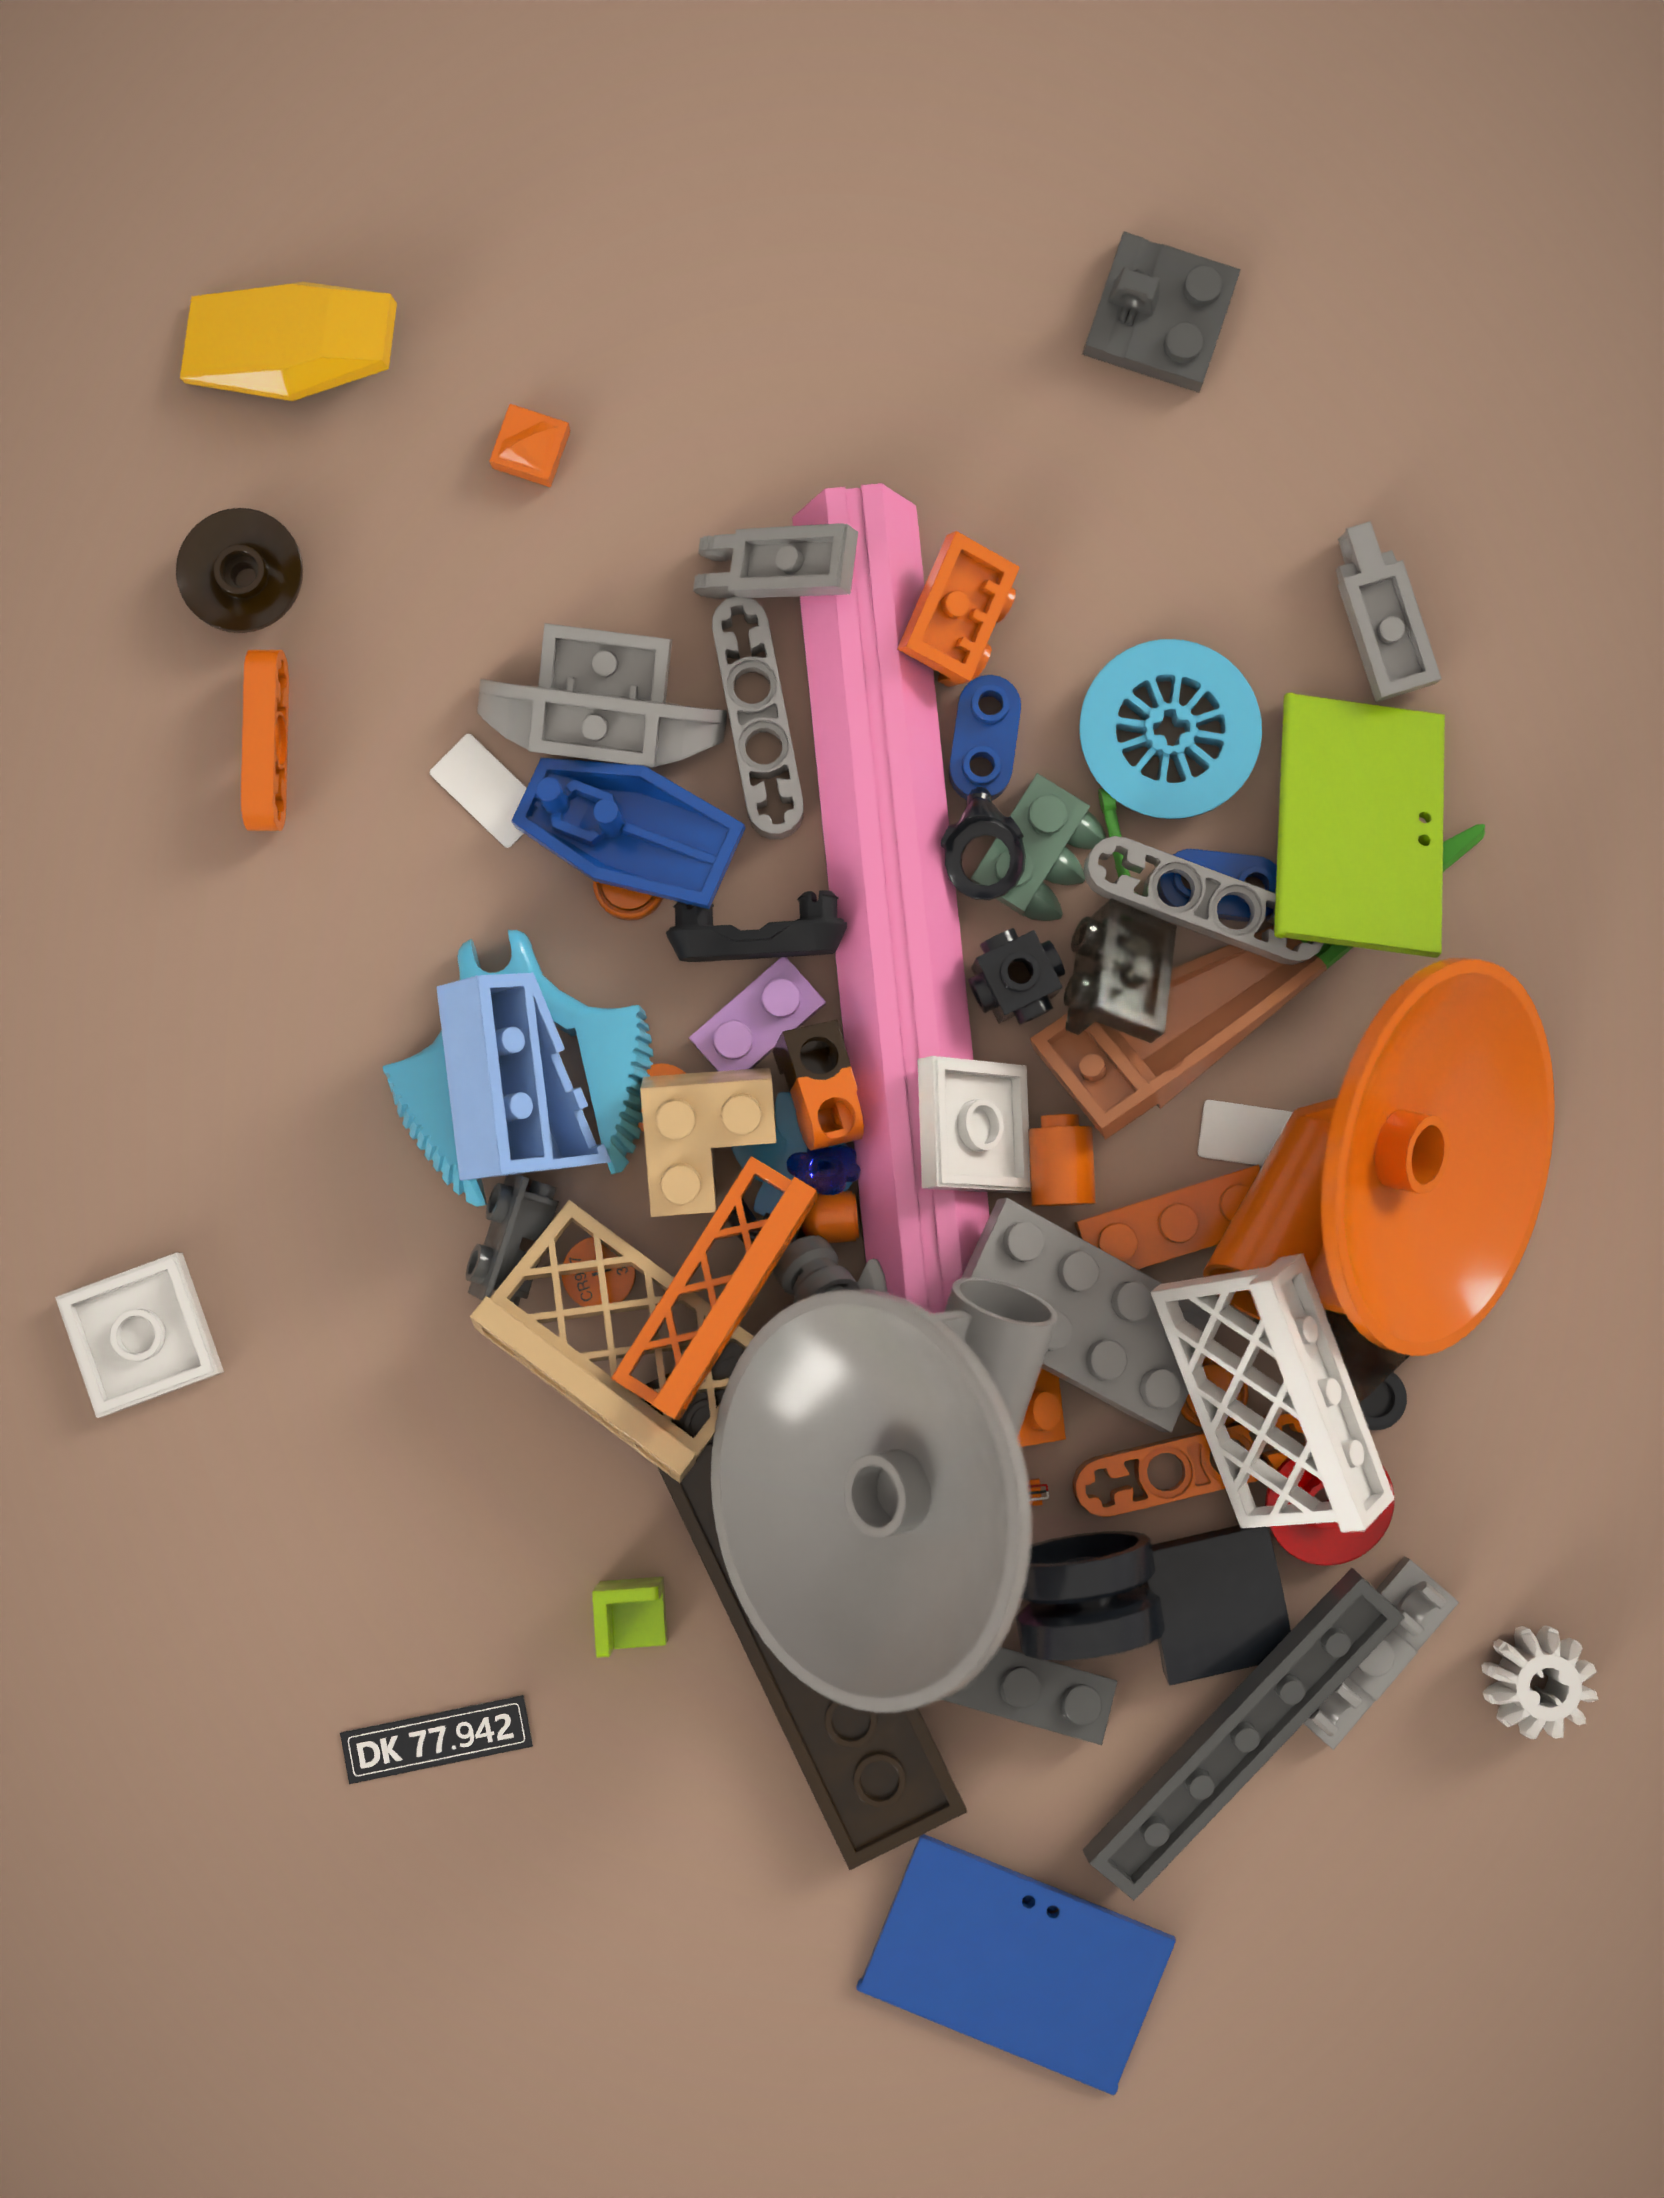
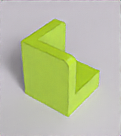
M664 1576L599 1581L592 1591L597 1658L610 1657L614 1649L664 1646L667 1644Z

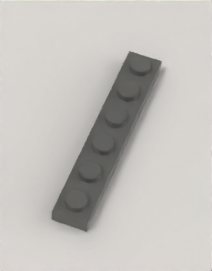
M1352 1567L1086 1845L1082 1851L1089 1864L1132 1900H1135L1392 1632L1405 1616Z

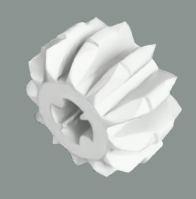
M1524 1626L1515 1628V1647L1501 1639L1493 1641L1495 1651L1503 1658L1500 1664L1485 1662L1481 1665L1484 1674L1497 1680V1682L1488 1686L1482 1693L1486 1701L1491 1704L1500 1705L1496 1718L1507 1727L1518 1724L1520 1733L1530 1739L1537 1738L1543 1728L1551 1737L1555 1739L1563 1738L1565 1717L1577 1725L1586 1724V1718L1577 1706L1580 1700L1588 1703L1598 1700L1596 1691L1582 1685V1682L1591 1678L1597 1671L1594 1664L1586 1660H1578L1583 1649L1578 1641L1572 1638L1560 1641L1558 1630L1549 1626H1543L1538 1631L1536 1637L1530 1629ZM1544 1673L1548 1676V1682L1544 1689L1538 1686L1534 1687L1535 1691L1530 1689V1682L1534 1675L1543 1678Z

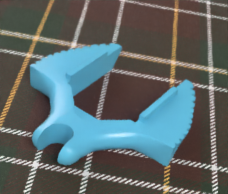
M508 930L512 957L509 964L503 970L495 973H489L481 969L473 940L470 939L464 942L457 954L460 980L476 975L534 973L555 1026L570 1036H577L601 1144L605 1145L611 1160L607 1164L611 1175L622 1172L629 1163L625 1157L627 1152L633 1154L636 1148L633 1140L640 1138L641 1129L638 1127L639 1122L643 1123L640 1087L643 1077L650 1076L647 1073V1069H651V1065H653L650 1061V1057H653V1049L649 1048L652 1039L651 1035L646 1033L650 1028L649 1024L644 1022L647 1019L646 1012L639 1005L623 1008L588 1007L562 992L543 975L534 955L530 939L521 931ZM441 1030L430 1046L402 1061L383 1066V1071L388 1078L387 1081L393 1094L394 1104L398 1105L397 1113L399 1117H404L402 1124L405 1129H410V1137L413 1140H418V1148L425 1150L424 1156L428 1161L433 1160L432 1166L437 1172L442 1171V1179L447 1186L453 1183V1191L458 1195L464 1192L466 1194V1202L476 1207L487 1205L482 1178L464 1181L459 1179Z

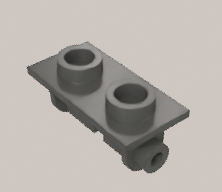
M507 1175L504 1184L497 1183L486 1208V1219L491 1220L484 1244H477L467 1264L466 1280L471 1282L468 1290L469 1294L483 1301L486 1296L491 1297L493 1290L499 1288L527 1253V1251L519 1249L522 1237L536 1241L552 1222L559 1201L553 1200L557 1187L532 1180L528 1192L525 1190L529 1178L519 1175ZM533 1279L525 1280L510 1301L518 1306L521 1298L527 1299Z

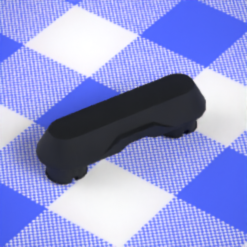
M819 890L818 901L813 891L804 892L797 899L799 901L800 919L769 922L761 929L739 930L733 925L714 926L713 904H711L710 909L677 902L673 906L675 908V926L666 931V936L678 959L683 962L828 955L836 952L846 931L847 922H844V919L837 918V899L839 897L832 891Z

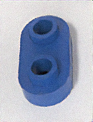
M984 675L973 679L965 686L959 698L949 763V780L955 792L965 800H967L971 790L977 787L986 788L990 792L992 800L998 798L1007 788L1012 776L1021 713V700L1016 688L1008 680L1000 676ZM984 697H994L1000 702L1001 711L994 715H987L980 710L978 702ZM975 758H986L991 762L993 771L987 776H977L971 771L970 762Z
M1185 849L1173 854L1245 882L1247 877H1256L1263 882L1265 890L1276 894L1277 865L1267 858L1200 849ZM1167 873L1158 880V895L1165 904L1172 907H1180L1187 904L1191 896V890L1183 885L1180 874ZM1224 896L1219 901L1217 907L1219 919L1250 921L1251 912L1249 905L1239 896ZM1266 907L1265 918L1274 912L1273 909Z

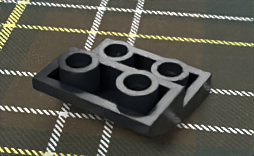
M1240 1525L1151 1545L1156 1571L1144 1585L1146 1589L1156 1593L1161 1601L1165 1631L1161 1638L1158 1639L1163 1673L1169 1686L1258 1666L1291 1632L1283 1588L1268 1527L1240 1528Z

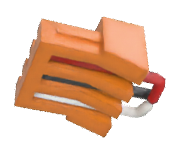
M1039 1478L1029 1479L1030 1504L1032 1506L1043 1505L1042 1500L1049 1498L1048 1485L1040 1484ZM1046 1486V1490L1041 1491V1487ZM1041 1493H1046L1047 1497H1042Z

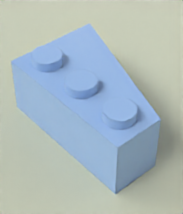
M534 973L476 975L437 986L460 1181L610 1163L611 1160L605 1145L596 1144L582 1109L587 1107L588 1104L581 1087L573 1088L559 1055V1052L565 1048Z

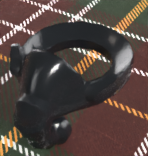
M977 787L971 790L967 796L965 810L956 824L948 826L941 840V847L945 849V866L949 879L958 891L972 899L989 901L1004 896L1018 884L1025 870L1026 854L1022 839L1024 835L1012 817H1005L992 803V796L986 788ZM982 836H994L1002 840L1010 854V867L1006 875L999 882L989 886L978 885L972 882L964 873L962 866V857L967 845L974 839Z

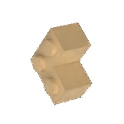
M771 1068L643 1077L640 1091L651 1217L716 1212L717 1195L713 1148L776 1143Z

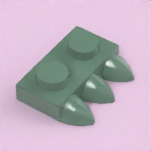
M1037 773L1010 815L1024 835L1022 839L1026 854L1025 870L1014 888L1004 896L995 899L1022 916L1033 920L1052 921L1061 919L1063 913L1058 898L1043 881L1047 880L1061 885H1076L1085 881L1083 868L1079 860L1066 845L1069 844L1081 849H1093L1096 844L1106 838L1102 825L1088 811L1090 805ZM998 838L994 840L970 879L972 882L978 885L989 886L999 882L1006 875L1010 867V854L1002 840Z

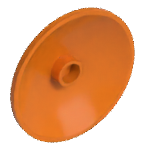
M1448 958L1434 962L1407 979L1385 1002L1364 1033L1348 1067L1338 1097L1300 1107L1293 1111L1205 1266L1203 1276L1208 1277L1269 1267L1280 1257L1303 1254L1325 1310L1347 1315L1349 1321L1358 1332L1371 1343L1385 1350L1410 1356H1426L1449 1348L1479 1325L1507 1288L1527 1248L1541 1207L1552 1153L1555 1111L1552 1062L1542 1021L1533 1001L1520 982L1499 965L1471 958ZM1250 1289L1236 1291L1230 1305L1253 1318L1261 1320Z

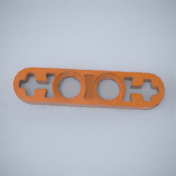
M1281 1412L1275 1424L1277 1428L1282 1430V1426L1288 1424L1292 1431L1304 1434L1300 1421L1288 1412ZM1238 1422L1226 1426L1229 1437L1236 1439L1242 1447L1250 1451L1254 1443L1249 1435L1250 1430ZM1204 1431L1092 1457L1084 1461L1076 1469L1072 1480L1073 1493L1077 1502L1089 1513L1099 1517L1116 1516L1223 1490L1225 1486L1220 1474L1213 1469L1210 1463L1211 1450ZM1304 1435V1440H1305V1442H1304V1443H1300V1444H1302L1303 1446H1305L1306 1443H1307V1440H1306L1305 1435ZM1276 1449L1261 1453L1267 1464L1275 1470L1288 1458ZM1161 1453H1171L1179 1459L1182 1465V1476L1174 1487L1160 1490L1150 1483L1147 1468L1155 1456ZM1135 1459V1478L1144 1493L1143 1496L1133 1498V1487L1130 1485L1111 1490V1501L1106 1504H1102L1096 1495L1086 1494V1486L1095 1482L1094 1471L1104 1469L1105 1474L1110 1478L1128 1476L1130 1474L1124 1466V1462ZM1250 1475L1247 1484L1259 1480Z

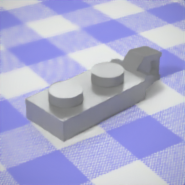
M1371 521L1345 529L1344 534L1338 538L1345 565L1338 566L1336 569L1339 581L1338 588L1375 703L1435 685L1442 678L1403 560L1397 562L1392 550L1381 553Z

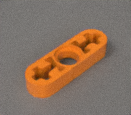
M248 650L244 661L241 812L244 826L248 831H282L286 819L289 672L283 650Z

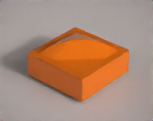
M509 404L489 460L492 469L551 488L560 458L571 432L569 423Z

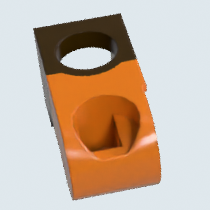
M838 1020L782 1031L772 1052L779 1073L785 1075L796 1109L799 1129L807 1148L812 1151L862 1139L864 1124L856 1093L858 1088Z

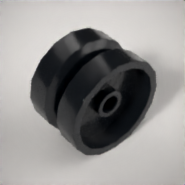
M1103 1531L1075 1534L1031 1544L1027 1577L1021 1599L1031 1603L1016 1616L1022 1652L1028 1657L1040 1660L1067 1661L1090 1659L1127 1652L1146 1646L1161 1638L1165 1631L1160 1597L1153 1591L1140 1587L1156 1571L1151 1539L1144 1533Z

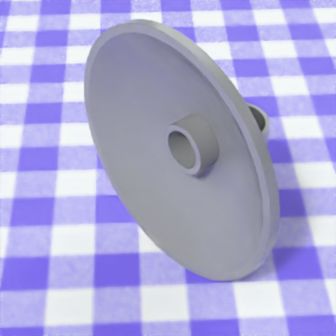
M977 1277L961 1278L953 1283L945 1311L931 1314L906 1299L885 1292L852 1289L815 1294L797 1301L773 1317L750 1341L739 1358L728 1380L720 1403L712 1445V1505L721 1553L738 1599L762 1640L780 1662L798 1679L827 1698L855 1709L872 1712H900L931 1704L948 1697L971 1681L994 1656L1007 1635L1022 1597L1031 1548L1030 1492L1018 1435L1058 1318L1053 1307L1038 1296L1019 1287L992 1279Z

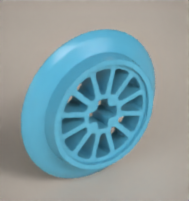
M1160 639L1131 647L1117 655L1103 667L1091 683L1083 701L1080 714L1081 747L1086 763L1096 781L1113 799L1123 806L1155 818L1182 819L1193 817L1213 810L1226 802L1243 786L1250 776L1261 746L1262 720L1255 694L1246 678L1235 665L1218 652L1201 644L1186 640ZM1169 681L1171 683L1169 703L1164 702L1157 682ZM1181 684L1196 690V694L1185 706L1179 703ZM1141 687H1145L1153 708L1151 709L1135 696L1133 692ZM1202 698H1206L1214 708L1212 711L1197 716L1191 714V710ZM1126 705L1143 720L1119 717L1120 707ZM1164 717H1171L1174 727H1184L1185 733L1180 734L1175 742V746L1167 745L1165 736L1154 734L1153 730L1159 728ZM1213 721H1219L1221 734L1199 730L1197 727ZM1116 730L1139 733L1142 736L1119 743ZM1195 743L1218 746L1219 752L1216 759L1209 756ZM1146 747L1148 749L1147 753L1136 766H1131L1123 755L1124 753ZM1184 754L1200 765L1205 772L1197 777H1193ZM1154 756L1159 757L1157 780L1141 774L1142 769ZM1169 758L1174 761L1181 782H1167Z

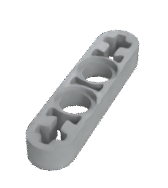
M734 596L724 600L716 608L712 617V630L748 817L752 827L761 836L768 839H784L791 836L800 827L804 816V806L769 622L764 608L756 600ZM744 614L747 623L758 624V626L749 629L752 657L740 659L736 635L734 632H723V629H728L732 626V616ZM762 651L766 654L765 658L753 657ZM727 658L739 659L732 664L727 663ZM749 672H757L763 675L770 684L768 696L756 704H748L741 701L734 692L736 681L742 675ZM768 732L773 734L782 744L780 756L770 764L755 763L746 753V745L749 739L758 733ZM787 771L790 779L776 778L781 802L784 804L792 803L794 809H789L784 813L783 823L772 824V819L769 815L758 814V809L766 807L768 802L765 783L762 781L752 786L750 779H771Z
M1119 836L1105 838L1093 847L1085 859L1083 872L1086 883L1092 891L1100 896L1278 963L1288 965L1302 963L1317 954L1324 944L1308 941V943H1301L1295 946L1293 950H1290L1286 947L1287 938H1276L1272 929L1262 933V940L1255 938L1254 934L1259 930L1265 919L1266 907L1274 911L1267 920V922L1274 924L1275 893L1134 840ZM1113 852H1118L1123 855L1122 866L1139 874L1145 869L1146 862L1153 864L1155 868L1144 882L1143 896L1133 891L1140 882L1136 878L1121 875L1115 883L1105 880L1107 869L1098 865V859L1107 860ZM1172 872L1178 873L1187 879L1191 888V896L1186 905L1172 907L1160 899L1157 892V884L1162 875ZM1236 895L1247 902L1251 915L1250 921L1245 928L1238 930L1229 929L1219 920L1217 907L1222 897Z

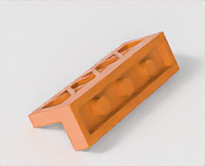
M751 1156L611 1379L671 1418L680 1421L817 1201V1190L796 1177L792 1180L788 1179ZM757 1176L784 1194L768 1219L747 1223L742 1198ZM736 1209L740 1225L723 1229ZM760 1230L753 1243H751L749 1232ZM742 1234L746 1254L732 1275L712 1279L707 1257L710 1248L716 1240ZM701 1264L705 1281L689 1284ZM726 1285L717 1299L715 1288ZM707 1290L711 1310L697 1331L678 1335L672 1311L678 1299L682 1295ZM666 1320L670 1337L653 1341ZM691 1341L682 1355L680 1343ZM672 1345L676 1366L659 1393L631 1376L646 1351Z

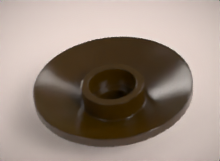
M232 508L206 517L189 532L178 553L176 579L183 600L200 620L222 631L248 633L272 625L289 611L301 589L303 561L295 539L286 527L274 517L254 509ZM244 569L255 570V579L251 584L245 587L236 585V577L240 571Z

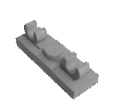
M1405 1556L1376 1589L1405 1618L1304 1723L1333 1750L1371 1705L1380 1698L1459 1603L1411 1559Z

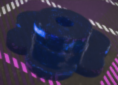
M838 1145L812 1151L807 1148V1152L794 1153L788 1157L786 1162L787 1171L791 1175L824 1195L839 1194L846 1188V1182H853L860 1178V1167L856 1164V1152L849 1146Z

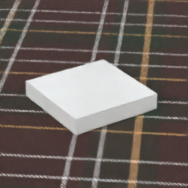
M939 1056L917 1059L922 1189L1014 1194L1031 1192L1027 1066Z
M183 1253L168 1255L55 1297L96 1418L105 1417L224 1372Z

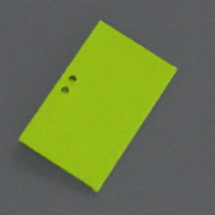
M1292 692L1284 695L1274 936L1276 938H1290L1433 958L1439 957L1442 953L1445 714L1299 695ZM1419 818L1425 819L1427 823H1423Z

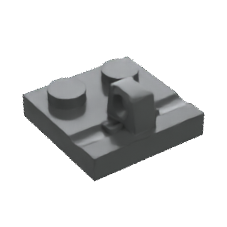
M1123 231L1084 347L1083 355L1199 393L1241 269L1164 244L1154 243L1143 237Z

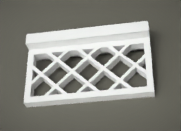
M1297 1254L1280 1257L1269 1267L1164 1283L1150 1292L1240 1528L1338 1522L1341 1532L1365 1531L1395 1498L1304 1255ZM1250 1289L1261 1318L1259 1324H1256L1229 1306L1236 1291ZM1189 1299L1211 1314L1203 1332L1184 1319L1178 1300ZM1221 1322L1250 1341L1242 1359L1214 1340ZM1260 1348L1276 1358L1284 1379L1282 1386L1252 1366ZM1206 1356L1234 1375L1226 1392L1207 1379L1202 1366ZM1244 1382L1273 1402L1265 1419L1236 1399ZM1283 1409L1300 1421L1307 1440L1305 1446L1275 1426ZM1228 1416L1257 1435L1250 1451L1229 1437L1225 1426ZM1266 1443L1296 1462L1289 1478H1286L1259 1459ZM1305 1470L1323 1482L1329 1501L1320 1502L1298 1486ZM1250 1475L1280 1495L1275 1505L1256 1507L1247 1484Z

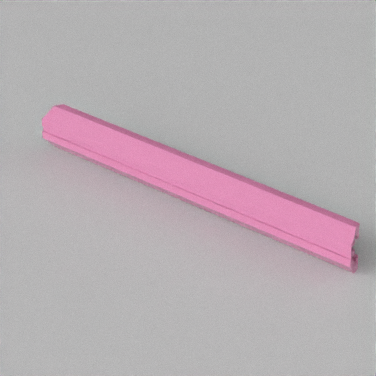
M882 483L861 485L860 488L850 489L845 487L825 488L792 517L793 526L844 523L858 531L851 593L847 595L799 597L828 889L839 897L837 899V918L844 919V922H847L846 931L835 952L843 1040L858 1088L856 1093L864 1124L863 1138L854 1141L865 1262L867 1263L871 1259L879 1261L885 1275L887 1293L906 1299L931 1314L941 1313L945 1311L953 1283L961 1279L990 1214L987 1192L922 1189L917 1059L930 1056L974 1059L956 887L949 879L945 866V849L941 847V840L949 826L934 673L932 668L897 650L924 588L917 509L915 504Z

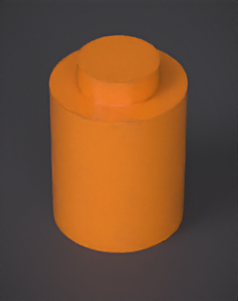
M1079 1114L1041 1116V1128L1028 1129L1032 1206L1096 1204L1092 1127L1080 1126Z

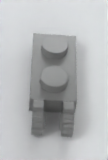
M838 523L736 529L735 534L703 536V538H700L698 554L713 561L730 560L732 561L730 572L695 575L693 592L713 599H729L734 596L739 598H769L850 594L858 531L848 524Z

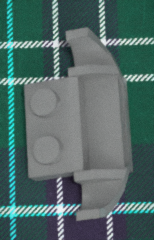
M544 623L538 686L480 679L477 710L478 714L508 740L526 748L528 752L630 765H644L646 767H656L681 761L724 742L727 710L666 703L672 639Z

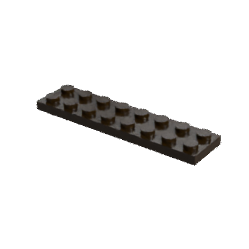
M735 1342L726 1345L711 1370L713 1381L730 1378L739 1358L744 1352V1349ZM672 1372L665 1374L666 1381ZM658 1378L645 1385L652 1389H658ZM725 1389L714 1391L716 1408L721 1403ZM707 1392L695 1395L680 1421L671 1418L672 1423L692 1438L697 1435L710 1418ZM644 1401V1402H646L648 1405H650L652 1408H654L656 1411H658L660 1414L663 1415V1412H662V1411H660L659 1409H657V1408H655L654 1406H652V1404H650L649 1402ZM712 1438L681 1483H678L659 1467L658 1469L850 1871L967 1813L966 1805L919 1708L900 1712H872L837 1703L816 1692L798 1679L780 1662L762 1640L738 1599L720 1549L712 1505Z

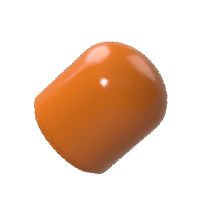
M852 1191L817 1193L818 1199L801 1225L804 1235L821 1236L827 1239L830 1244L856 1242V1238H859L856 1194H852Z

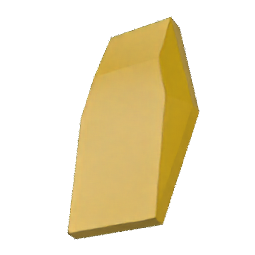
M296 282L191 296L180 379L185 384L295 401L388 370L397 302L389 293L309 282Z

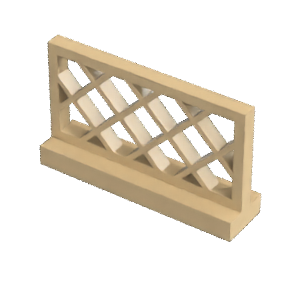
M568 1200L491 1298L486 1296L471 1314L470 1318L475 1329L678 1483L683 1481L695 1465L698 1456L714 1437L715 1424L720 1407L719 1404L716 1408L714 1391L726 1389L729 1379L713 1381L712 1372L710 1371L705 1382H703L697 1393L707 1392L710 1418L694 1438L672 1423L670 1416L665 1413L663 1415L644 1402V1399L611 1379L617 1369L616 1359L624 1358L631 1346L615 1348L610 1314L649 1309L651 1315L662 1296H654L653 1282L666 1291L674 1277L572 1201ZM573 1222L594 1238L596 1260L558 1265L555 1243ZM601 1243L619 1257L603 1259ZM549 1251L551 1266L536 1268ZM632 1266L645 1276L647 1298L609 1303L605 1276L606 1269ZM598 1271L602 1304L563 1310L559 1276ZM552 1277L556 1311L527 1314L510 1301L525 1280ZM696 1293L680 1296L675 1304H684L696 1313L698 1329L711 1310V1305ZM603 1315L608 1349L579 1353L568 1344L565 1320ZM557 1321L559 1337L541 1323ZM738 1326L728 1343L735 1342L745 1350L754 1336ZM659 1331L653 1341L660 1339ZM691 1341L680 1343L681 1350L687 1349ZM672 1345L646 1351L644 1354L655 1353L659 1388L653 1390L658 1393L666 1382L662 1352L673 1351ZM609 1360L611 1376L593 1362Z

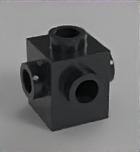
M1012 928L980 944L984 954L976 957L971 967L975 976L969 978L968 982L977 1003L984 1013L992 1010L998 1024L1015 1016L1018 1024L1022 1025L1054 1009L1050 999L1054 998L1063 988L1058 978L1065 975V969L1057 950L1050 940L1041 943L1035 930L1018 937L1015 929ZM1023 962L1031 976L1030 980L1023 984L1013 982L1008 975V966L1011 963Z

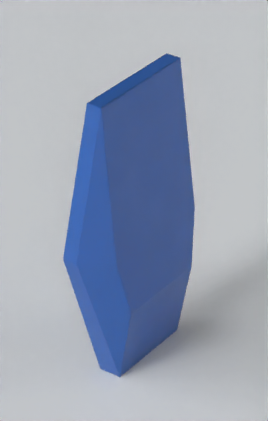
M552 758L540 759L511 820L515 828L595 882L710 909L746 829L745 824L644 765Z

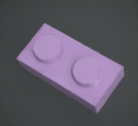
M781 957L694 1032L689 1039L717 1071L753 1069L773 1051L782 1031L800 1028L826 1005V1001L787 957Z

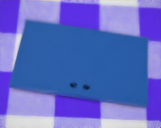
M922 1834L917 1840L863 1977L858 1980L856 1988L859 1992L1093 2088L1115 2095L1118 2091V2083L1174 1948L1176 1939L1175 1936ZM1057 1908H1059L1058 1911H1057L1056 1913H1054V1914H1051V1913L1049 1912V1911H1055Z

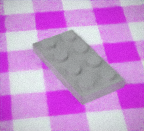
M997 1199L961 1278L977 1277L1004 1282L1024 1289L1043 1299L1053 1307L1058 1318L1041 1368L1160 1432L1172 1433L1189 1392L1150 1293L1162 1283L1011 1199ZM1189 1299L1178 1300L1184 1319L1203 1332L1211 1314Z

